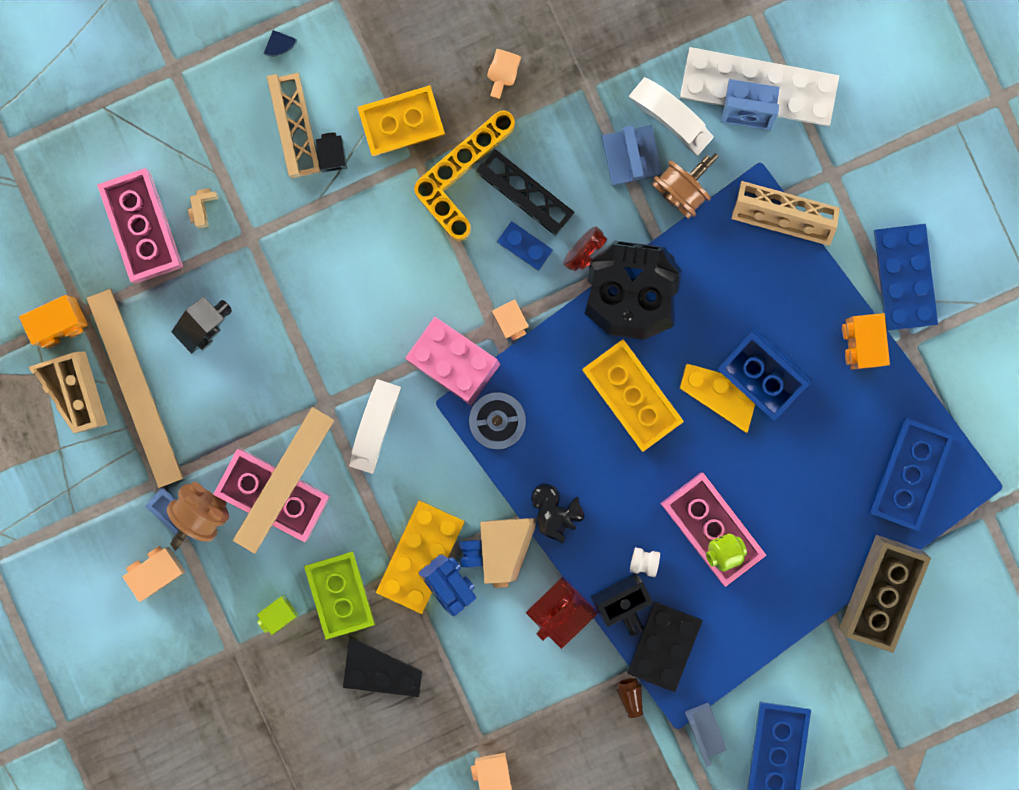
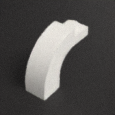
M645 77L628 96L642 112L652 116L666 126L697 156L714 137L705 127L706 124L685 104L663 87Z
M376 380L354 442L350 467L371 474L374 473L382 443L401 390L400 386Z

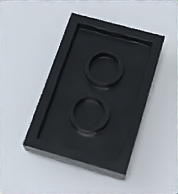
M654 601L627 674L676 692L703 620Z

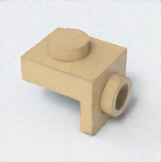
M210 188L196 191V195L190 196L192 208H188L189 219L199 229L209 227L204 202L219 199L216 192H211Z

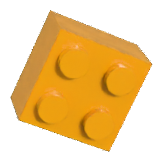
M69 295L61 296L19 316L31 345L41 346V348L46 347V349L60 344L59 339L69 336L72 338L84 332L82 328L89 326L77 299Z
M885 314L853 316L845 319L846 324H842L843 338L848 340V349L845 350V361L847 365H850L851 370L890 365Z

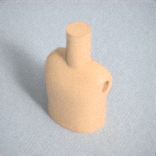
M496 49L494 59L487 74V77L494 82L491 97L500 99L504 85L511 86L514 84L521 56Z

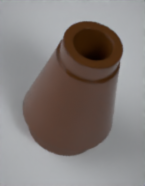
M627 678L619 681L617 693L628 713V717L636 718L643 715L641 683H638L637 678Z

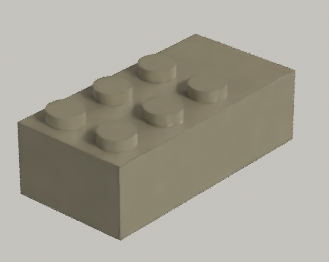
M876 535L839 629L847 638L894 653L931 557L923 550Z

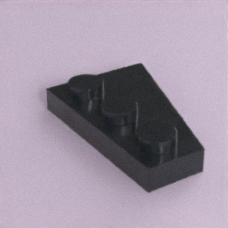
M351 636L349 637L343 688L419 697L422 670L397 658H393Z

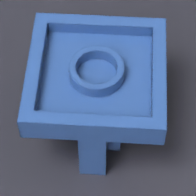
M729 79L721 123L771 130L779 111V104L777 103L780 87Z
M652 125L639 128L628 126L623 127L620 132L602 135L612 186L662 175Z

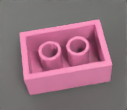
M436 317L433 318L405 358L415 368L470 406L500 366L499 361Z

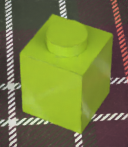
M282 595L257 614L259 617L257 623L265 633L269 631L273 635L299 614L285 595Z

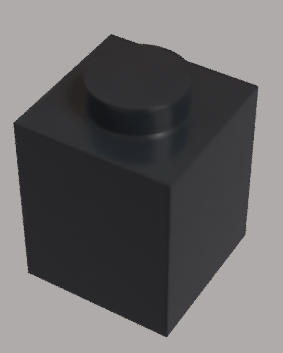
M335 132L325 133L321 135V139H316L320 170L323 173L348 169L344 142L341 135L337 136Z

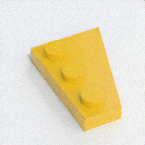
M686 364L679 389L745 433H748L755 403L722 373Z

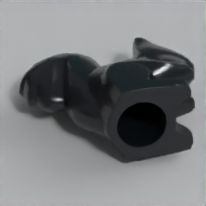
M540 484L535 487L531 497L533 507L538 509L537 523L540 528L539 533L563 543L566 540L563 535L566 528L571 530L577 528L571 521L581 522L584 520L585 516L579 504V497H575L568 508L565 509L558 506L560 494L557 488L551 484Z

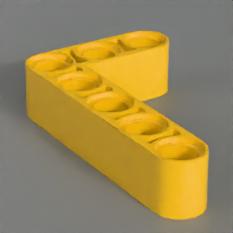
M508 111L495 113L415 183L414 191L418 200L449 236L456 241L467 239L470 235L471 227L467 218L444 191L514 131V117ZM507 118L511 123L510 127L506 130L499 129L496 126L498 119ZM482 134H486L491 138V143L488 146H480L477 143V138ZM462 151H468L471 153L472 158L467 163H461L457 159L458 154ZM443 167H448L453 172L452 176L447 180H443L438 176L440 169ZM430 184L433 187L432 194L422 196L419 193L421 185ZM440 203H446L450 207L449 213L445 216H440L435 211ZM457 222H462L467 227L462 235H456L452 231L453 225Z

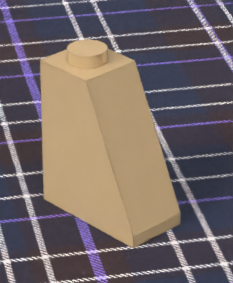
M537 518L480 522L484 584L493 583V588L509 587L508 582L517 580L537 524Z

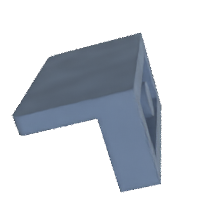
M705 703L685 711V715L706 767L711 766L709 757L727 751L711 707L709 703Z

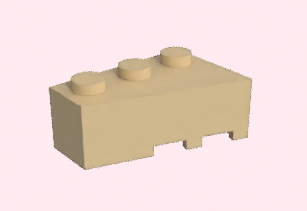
M73 352L28 367L32 374H35L39 379L46 394L50 395L56 404L57 410L73 433L86 432L108 425L86 352Z

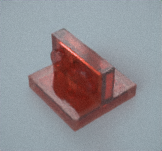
M561 577L526 611V614L540 627L536 635L542 641L549 636L562 649L598 612Z

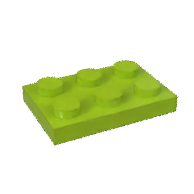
M354 551L304 566L326 640L375 625Z

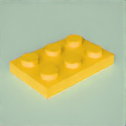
M430 85L357 107L372 157L445 135Z

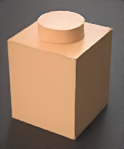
M515 299L492 311L506 339L511 337L514 341L526 335L525 329L529 328Z

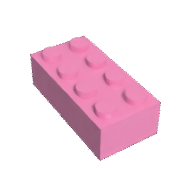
M144 168L97 185L130 282L137 284L183 268L156 185L148 169Z
M237 449L213 495L249 513L276 467L243 449ZM299 480L272 526L303 542L308 541L331 495Z
M699 473L660 503L723 586L729 585L766 556L704 473ZM730 533L735 537L739 536L743 540L747 555L744 556V562L741 565L722 572L715 566H710L706 558V552L709 551L708 545L710 541Z

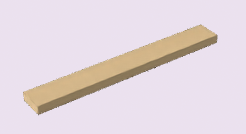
M112 289L87 297L158 488L184 479Z

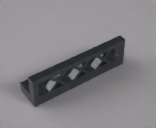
M496 149L476 170V174L554 236L560 232L575 213ZM497 157L505 164L506 173L496 174L488 166ZM508 167L511 168L514 172L508 173ZM521 176L525 181V189L516 190L510 185L509 177ZM528 183L535 188L528 189ZM540 191L544 195L545 205L537 206L530 201L529 192ZM548 199H550L555 204L548 205ZM560 207L567 214L558 223L549 216V208Z

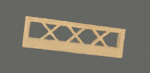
M299 73L280 77L277 74L267 76L289 177L293 179L320 173L321 170ZM295 80L297 90L290 98L282 92L281 83ZM297 95L299 96L300 103L295 101ZM284 98H286L287 100H289V102H288V104H287L286 106H285ZM292 103L302 110V115L297 123L288 118L287 111ZM303 119H304L305 128L300 125L301 122L303 121ZM289 122L295 125L292 131ZM297 128L307 133L308 139L303 147L293 142L292 136ZM308 144L310 146L311 153L305 150ZM295 147L300 150L299 153L297 154V156H296ZM303 152L312 157L314 168L299 169L298 160Z
M741 181L731 219L830 246L837 229L840 208ZM745 191L753 193L757 198L744 196ZM770 200H779L782 204L777 205L772 203ZM795 206L804 207L807 211H799ZM819 213L830 214L832 219L822 217Z

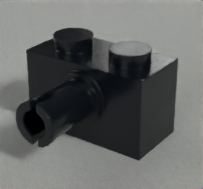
M203 296L185 310L171 332L191 354L199 348L203 351L212 344V339L221 331L219 326L224 321V317L231 314V307L224 300L219 301L213 307Z
M636 573L590 596L600 618L607 627L623 620L630 636L638 635L634 625L639 633L644 630V626L636 612L653 604V601L643 581Z

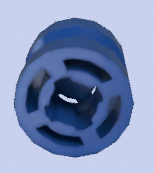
M459 541V548L462 554H464L460 559L461 567L483 566V555H481L482 541Z

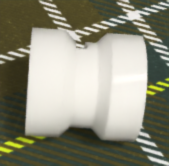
M635 547L630 572L636 574L644 572L647 576L656 577L660 552L652 551L648 553L644 552L641 548Z

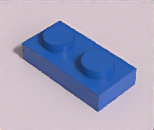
M512 221L497 241L498 244L537 271L541 269L553 251L549 246Z

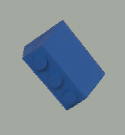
M756 327L718 367V370L773 421L792 404L810 385L812 380Z

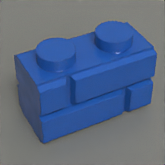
M442 554L421 569L418 574L445 611L451 616H456L465 606H468L476 599L472 591L475 589V586L466 576L462 578L458 572L461 567L453 557L447 558Z

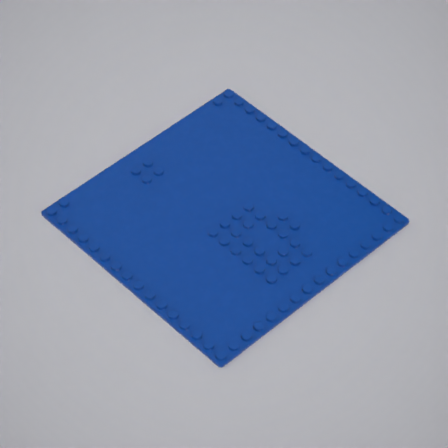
M757 163L712 196L710 201L700 205L695 210V217L691 216L689 219L684 217L647 244L666 247L667 251L673 255L675 263L682 270L680 289L674 295L675 325L672 328L645 340L608 335L585 315L591 286L497 355L495 358L499 361L500 366L471 406L450 391L436 401L437 408L520 519L537 518L538 509L533 507L531 497L535 487L540 484H551L557 488L560 494L558 506L567 509L571 501L575 497H579V504L583 509L585 517L581 522L571 521L577 528L575 530L568 528L564 530L565 542L560 543L539 533L538 523L532 536L628 666H630L642 632L639 633L634 625L638 635L630 636L623 620L607 627L600 618L590 596L634 574L630 572V565L635 547L641 548L644 552L648 553L652 551L660 552L656 577L647 576L644 572L637 574L643 581L653 603L654 601L703 620L676 692L638 678L676 729H681L689 723L685 711L705 703H709L712 706L849 604L876 535L921 550L1002 490L1001 482L887 329L890 365L851 370L850 365L846 364L845 350L848 349V340L843 338L842 324H846L845 319L875 313L826 247L821 243L731 219L741 181L784 192L763 163ZM746 191L744 193V196L757 198L753 193ZM771 199V200H770V201H771L772 203H774V204H777V205H781V204H782L779 200H775V199ZM631 268L635 277L643 271V269ZM610 287L609 290L611 294H618V289L616 287ZM648 292L647 297L650 300H655V293ZM756 327L812 380L810 385L775 421L755 404L748 433H745L679 388L686 364L721 373L718 367ZM623 339L684 421L643 452L582 371L584 367ZM499 392L514 397L521 404L525 412L526 425L522 436L515 444L504 449H491L483 446L474 438L470 430L469 416L472 407L481 397L490 393ZM905 418L955 436L919 532L869 514ZM699 473L705 474L766 554L764 558L726 587L721 584L660 504ZM653 604L636 612L644 627Z

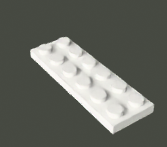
M689 47L680 99L724 107L729 79L780 87L777 117L830 126L839 75Z

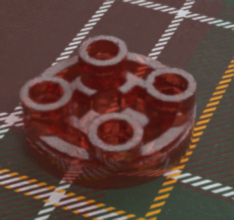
M597 226L588 230L571 248L563 261V265L568 270L577 271L579 268L583 270L592 260L589 255L595 249L599 250L606 243L607 238L603 235V231Z

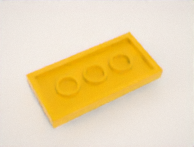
M624 339L582 369L642 452L684 422Z
M418 500L376 593L422 614L432 592L418 573L439 555L443 554L447 558L449 557L465 521Z

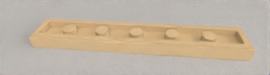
M314 407L310 409L232 541L254 554L257 552L334 423V419Z

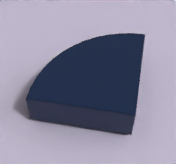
M273 30L264 55L272 57L282 55L295 46L297 39Z

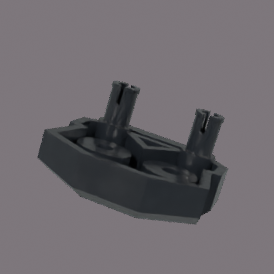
M614 240L590 262L588 282L592 285L585 315L608 335L645 340L668 330L675 325L674 295L680 289L682 270L675 263L673 255L667 251L666 247ZM631 268L643 269V271L635 277ZM610 287H616L618 289V294H611L609 290ZM648 292L655 293L656 299L650 300L647 297Z

